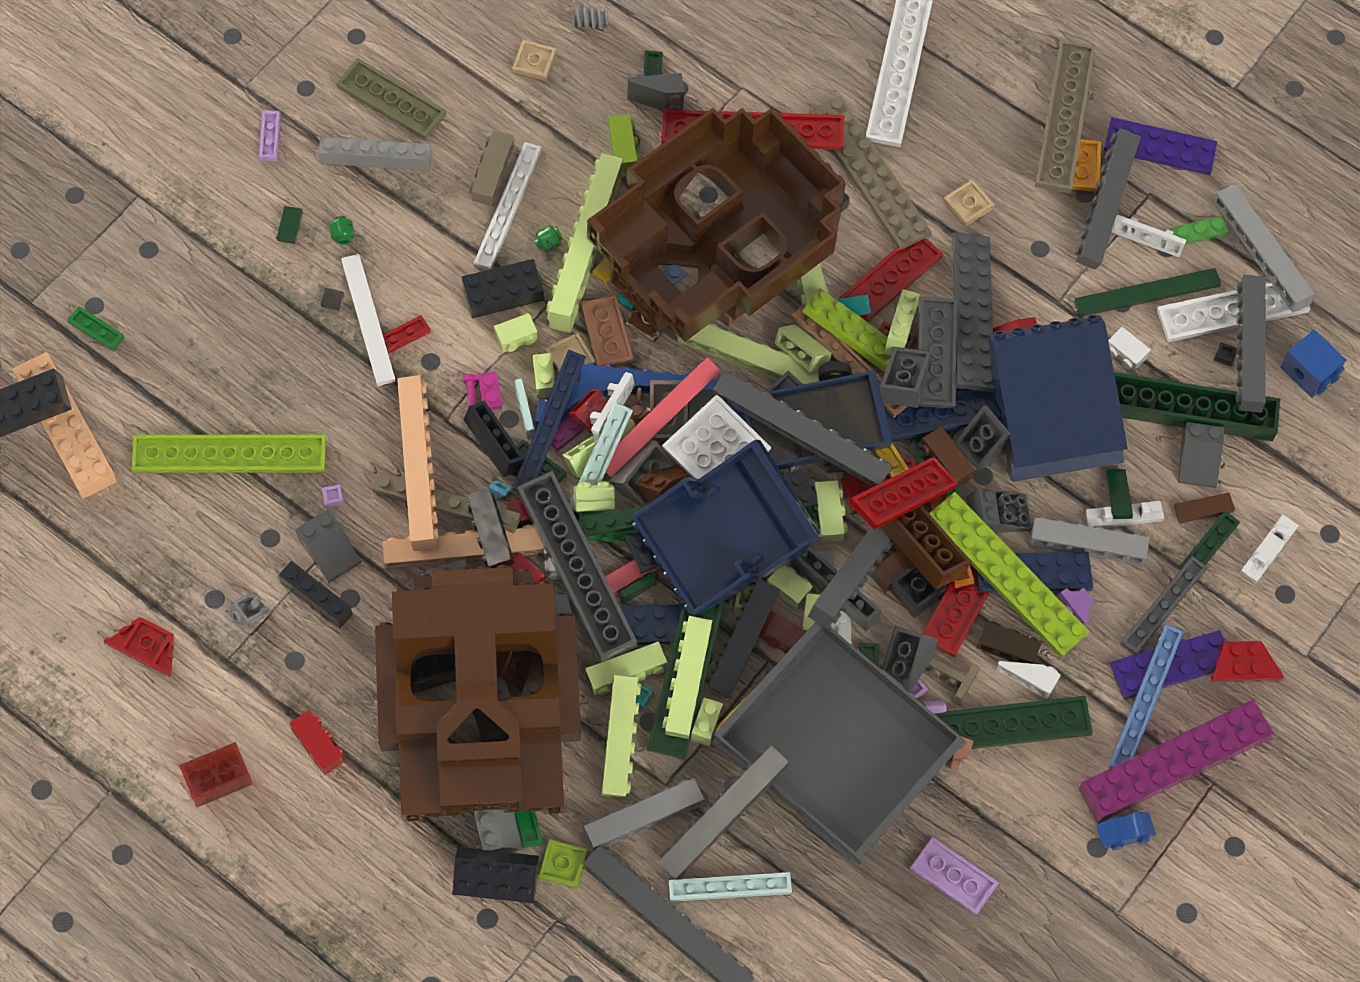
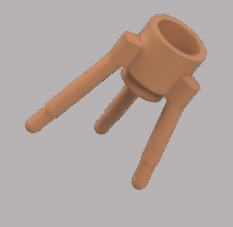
M640 387L637 389L636 405L630 407L633 410L630 419L634 423H639L651 411V408H648L644 412L640 406Z

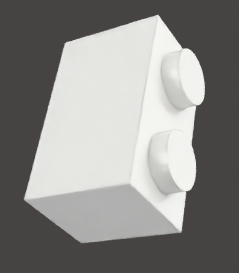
M1123 327L1108 340L1111 357L1119 360L1123 367L1130 369L1132 372L1148 358L1151 351L1150 348Z

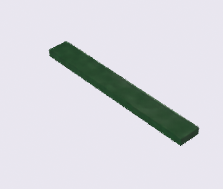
M1216 268L1078 297L1075 298L1074 303L1079 317L1220 287L1221 282Z

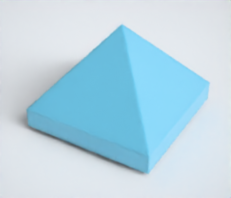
M498 480L489 485V488L494 492L495 499L504 497L513 491L512 488Z

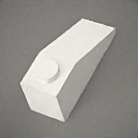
M1000 661L996 668V671L1046 700L1061 676L1055 668L1039 664Z

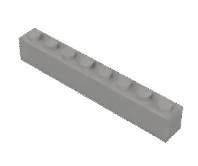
M1232 185L1216 192L1214 204L1292 313L1311 305L1315 296L1313 288L1304 280L1303 274L1296 269L1293 260L1285 254L1282 245L1278 244L1273 233L1264 225L1263 219L1256 214L1253 205L1248 203L1242 190H1239L1236 185Z

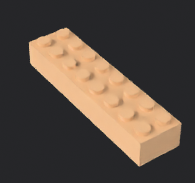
M47 352L12 368L18 382L53 368L57 371ZM66 387L72 410L43 420L41 424L81 498L84 499L116 483L117 480Z

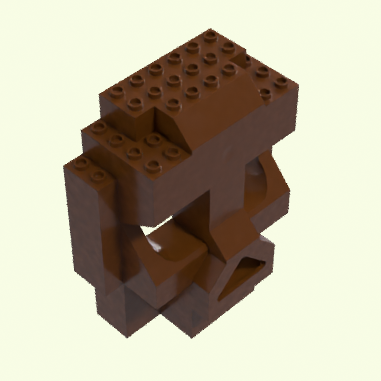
M712 108L627 169L628 191L587 220V239L611 263V283L654 329L660 333L670 326L686 342L725 312L734 321L744 313L748 316L752 315L832 255L836 245L842 210L840 204L843 202L846 183L843 177L837 175L831 165L827 162L825 163L820 158L819 153L816 150H812L808 146L807 141L795 132V129L783 120V117L772 108L755 120L752 114L746 112L743 108L726 120L721 112H717ZM698 172L710 179L729 197L699 220L693 216L679 199ZM762 234L781 252L766 265L753 269L744 267L733 257ZM679 265L681 267L697 268L699 270L698 282L681 293L660 271L658 266Z
M499 565L497 568L479 566L477 569L458 567L457 570L438 568L437 571H432V576L420 574L418 577H414L413 591H408L407 588H399L393 591V625L390 622H383L375 626L378 741L381 752L399 751L401 816L403 821H424V817L463 815L465 811L503 810L504 813L544 811V814L565 813L561 742L581 741L575 616H571L569 613H562L555 617L554 584H550L548 581H540L534 584L533 571L529 572L528 569H519L517 572H513V567ZM524 650L537 654L542 659L544 668V682L541 689L530 696L499 698L497 652ZM455 654L456 700L430 702L416 698L412 694L411 669L416 660L428 655ZM475 709L481 710L509 735L507 741L448 743V738Z

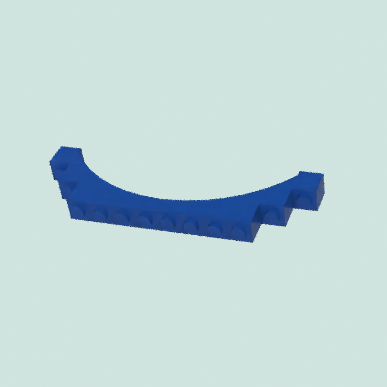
M583 364L580 382L575 384L561 421L569 416L567 413L592 389H600L605 398L611 397L608 395L607 387L610 383L618 385L625 372L633 374L635 386L630 394L637 393L639 387L641 388V393L650 394V380L652 379L683 380L688 374L675 375L670 372L640 371L629 367L622 369L611 365ZM712 379L703 389L713 390L719 379ZM548 400L538 401L536 428ZM727 404L735 413H737L744 420L743 414L740 415L738 409ZM752 423L753 430L764 440L765 426Z

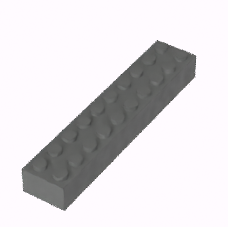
M553 471L518 486V495L600 662L618 657L637 648V640Z

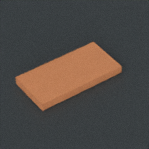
M616 294L580 302L596 365L619 366L634 362Z

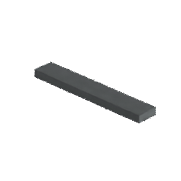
M1192 556L1123 639L1121 645L1134 655L1138 654L1208 567Z

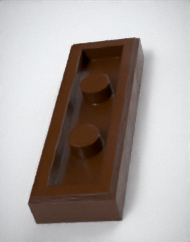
M1230 492L1174 505L1179 524L1222 515L1224 511L1228 513L1235 511Z

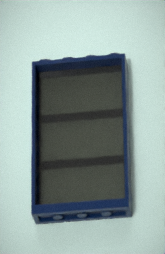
M875 370L768 391L775 400H782L789 405V408L795 411H802L810 420L815 419L822 423L824 428L835 430L839 433L840 437L845 440L848 438L854 441L856 446L861 449L866 448L870 451L891 448L892 439ZM739 411L740 415L743 414L744 421L771 447L769 454L779 469L826 461Z

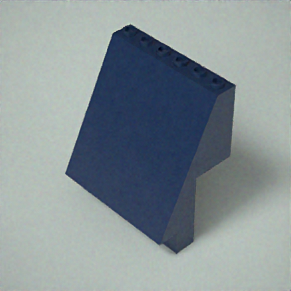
M1089 315L1083 319L1071 318L1065 322L1053 321L1048 325L1035 324L1030 328L1018 327L1012 331H996L994 334L988 335L991 375L994 387L993 398L1002 410L1004 426L1010 432L1005 446L1007 470L1012 482L1124 462L1123 450L1128 449L1106 325L1100 316Z
M757 439L700 479L685 478L631 517L634 521V528L641 532L644 537V544L649 549H652L655 554L653 555L655 561L662 565L665 570V577L673 582L675 593L680 598H683L686 603L684 604L686 610L693 615H701L749 587L753 581L761 580L809 552L808 548L823 538L761 440Z

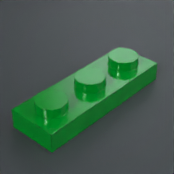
M80 306L67 319L69 324L111 351H114L125 338L124 334Z

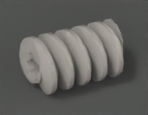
M577 5L575 10L572 11V28H574L576 23L578 28H581L584 23L586 29L589 28L590 24L593 29L596 28L597 24L600 30L603 29L604 25L608 29V8L605 7L604 11L601 12L599 6L596 11L591 6L589 11H587L585 5L582 10Z

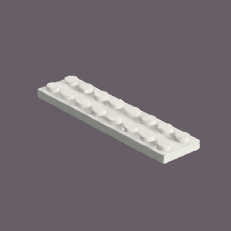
M1272 283L1266 284V321L1308 313L1310 311V307L1306 306L1292 313ZM1234 290L1159 306L1157 313L1167 342L1238 328L1239 324L1236 323L1239 308L1236 307L1239 293Z

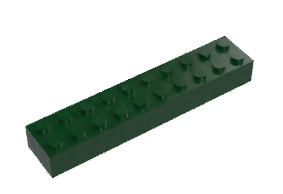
M1114 372L1122 418L1183 428L1186 422L1224 427V434L1271 442H1273L1278 433L1281 398L1266 396V403L1261 413L1239 410V403L1236 402L1237 391Z

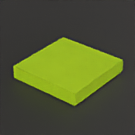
M549 839L538 879L577 889L588 849Z

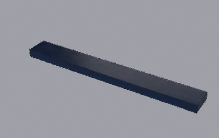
M571 350L567 351L513 485V491L518 492V486L539 477L586 356Z

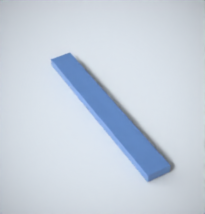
M1167 624L1164 625L1109 764L1110 768L1135 757L1184 631Z

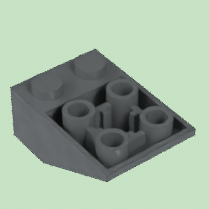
M978 488L966 496L967 505L994 533L1031 530L1026 494Z

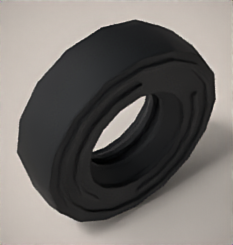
M840 361L825 363L818 370L819 381L852 375L850 365Z

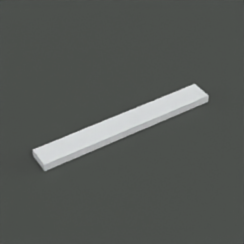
M524 142L475 258L474 267L484 270L493 268L539 159L542 147Z
M360 255L341 258L376 384L381 386L396 382Z

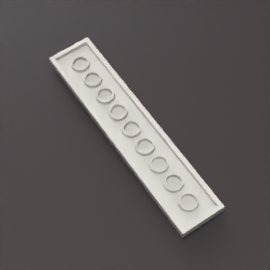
M896 0L866 132V137L871 142L901 147L933 0Z

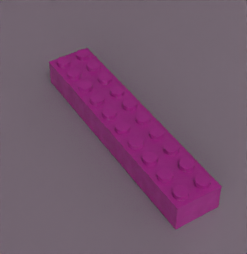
M1253 699L1082 782L1078 789L1097 823H1100L1268 741L1274 732Z

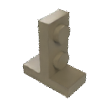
M932 658L926 671L935 678L939 677L945 680L949 686L958 687L959 689L955 694L953 702L960 705L977 676L980 666L973 663L965 676Z

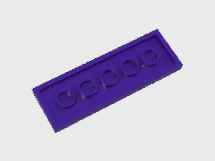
M1111 117L1104 151L1107 152L1111 148L1110 139L1113 133H1117L1122 128L1141 136L1134 158L1206 175L1211 174L1218 141Z
M1218 630L1180 641L1162 688L1213 674L1217 658L1220 656L1221 646L1225 642L1221 631ZM1155 649L1110 663L1123 699L1137 696Z

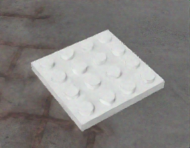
M718 395L713 397L662 445V448L692 478L700 479L755 439L761 440L768 452L771 450V447Z

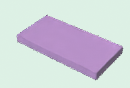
M933 836L909 868L910 871L975 916H977L999 884L995 879Z

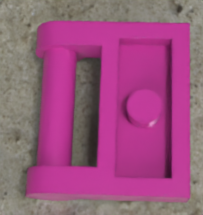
M497 371L475 375L466 374L463 376L469 399L468 407L477 403L474 383L479 382L482 401H485L491 410L502 408Z

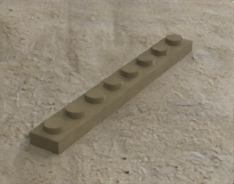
M379 473L372 488L373 492L407 502L406 480ZM438 489L432 490V495H435L437 505L433 507V510L469 521L474 519L473 513H470L467 508L466 502H469L468 498ZM499 508L505 531L515 533L521 519V514Z

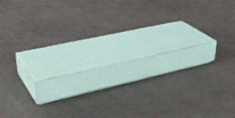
M522 379L515 380V391L526 436L531 438L534 436L532 418Z

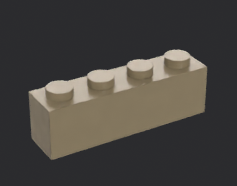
M494 130L491 137H487L486 152L481 154L480 162L482 163L476 169L475 183H471L469 193H472V201L491 206L494 205L514 148V135Z

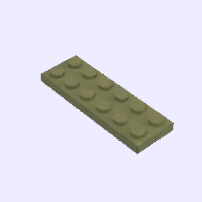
M359 58L356 59L336 83L337 88L424 140L429 137L446 116V110Z

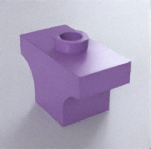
M1066 588L1056 596L1083 625L1090 620L1088 611L1095 604V601L1085 588L1078 592H1071Z

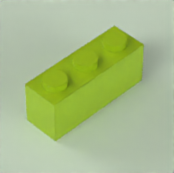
M630 114L608 116L613 156L623 158V172H627L628 168L640 160V154L635 150V147H638L637 136L633 137L635 122L631 121Z

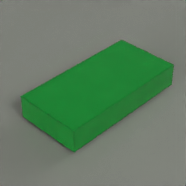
M535 811L514 812L523 849L543 844Z

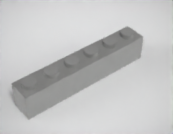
M320 137L318 152L320 164L430 171V144Z
M1035 517L1029 545L1064 552H1089V556L1144 566L1147 559L1150 537H1145L1139 533L1128 534L1122 530H1106L1104 527H1088L1082 523L1071 524L1065 520L1054 521L1049 520L1047 517Z
M684 779L677 786L663 788L659 794L654 796L652 794L647 795L636 804L634 802L628 803L622 810L617 812L613 810L606 813L605 817L601 819L594 818L589 820L584 825V832L593 852L599 845L604 849L703 806L704 798L695 779Z

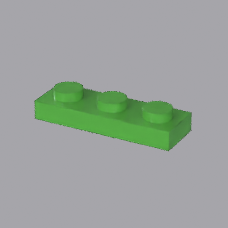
M1223 216L1170 228L1173 231V235L1186 239L1185 245L1228 234Z

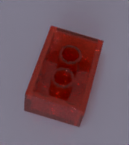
M236 742L179 765L196 808L253 784Z

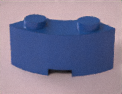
M1138 811L1127 816L1111 818L1096 825L1103 848H1112L1113 851L1123 848L1124 845L1136 842L1139 844L1147 843L1150 841V837L1156 835L1149 812Z

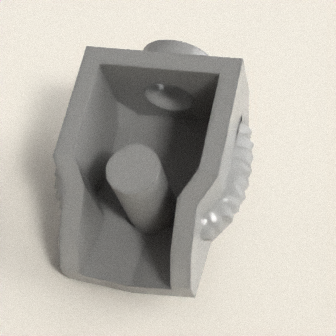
M257 593L242 595L230 605V616L237 624L247 626L260 620L263 612L268 608L262 604Z

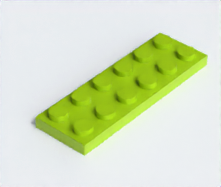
M819 288L802 312L885 372L891 357L884 354L888 337L833 298L829 293Z

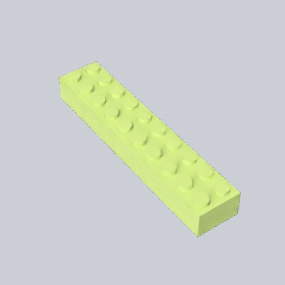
M601 153L600 159H596L594 170L596 171L594 175L591 174L589 180L590 189L586 190L584 194L585 204L580 206L579 222L576 221L574 224V237H570L568 242L569 252L564 254L562 261L564 266L563 269H559L557 280L559 281L557 285L553 286V299L548 302L546 312H548L546 320L549 321V328L570 334L598 252L597 248L587 239V220L615 200L623 177V158Z

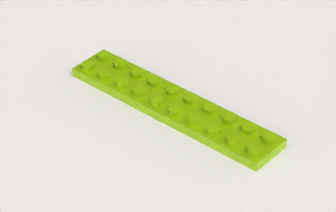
M134 435L131 470L132 473H325L326 435Z
M956 492L929 513L970 559L971 565L1060 658L1090 633Z

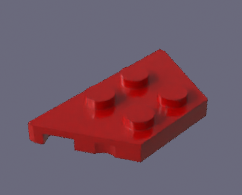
M138 617L130 625L118 630L117 634L111 638L107 637L103 641L105 645L168 677L171 676L175 638L173 633Z
M1262 641L1224 642L1220 649V656L1215 664L1214 674L1211 676V682L1281 681L1284 679V675Z

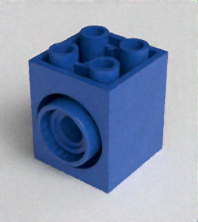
M1314 329L1287 352L1280 368L1313 398L1316 394L1321 395L1327 389L1329 383L1334 384L1340 378V374L1345 369L1343 366L1347 360Z

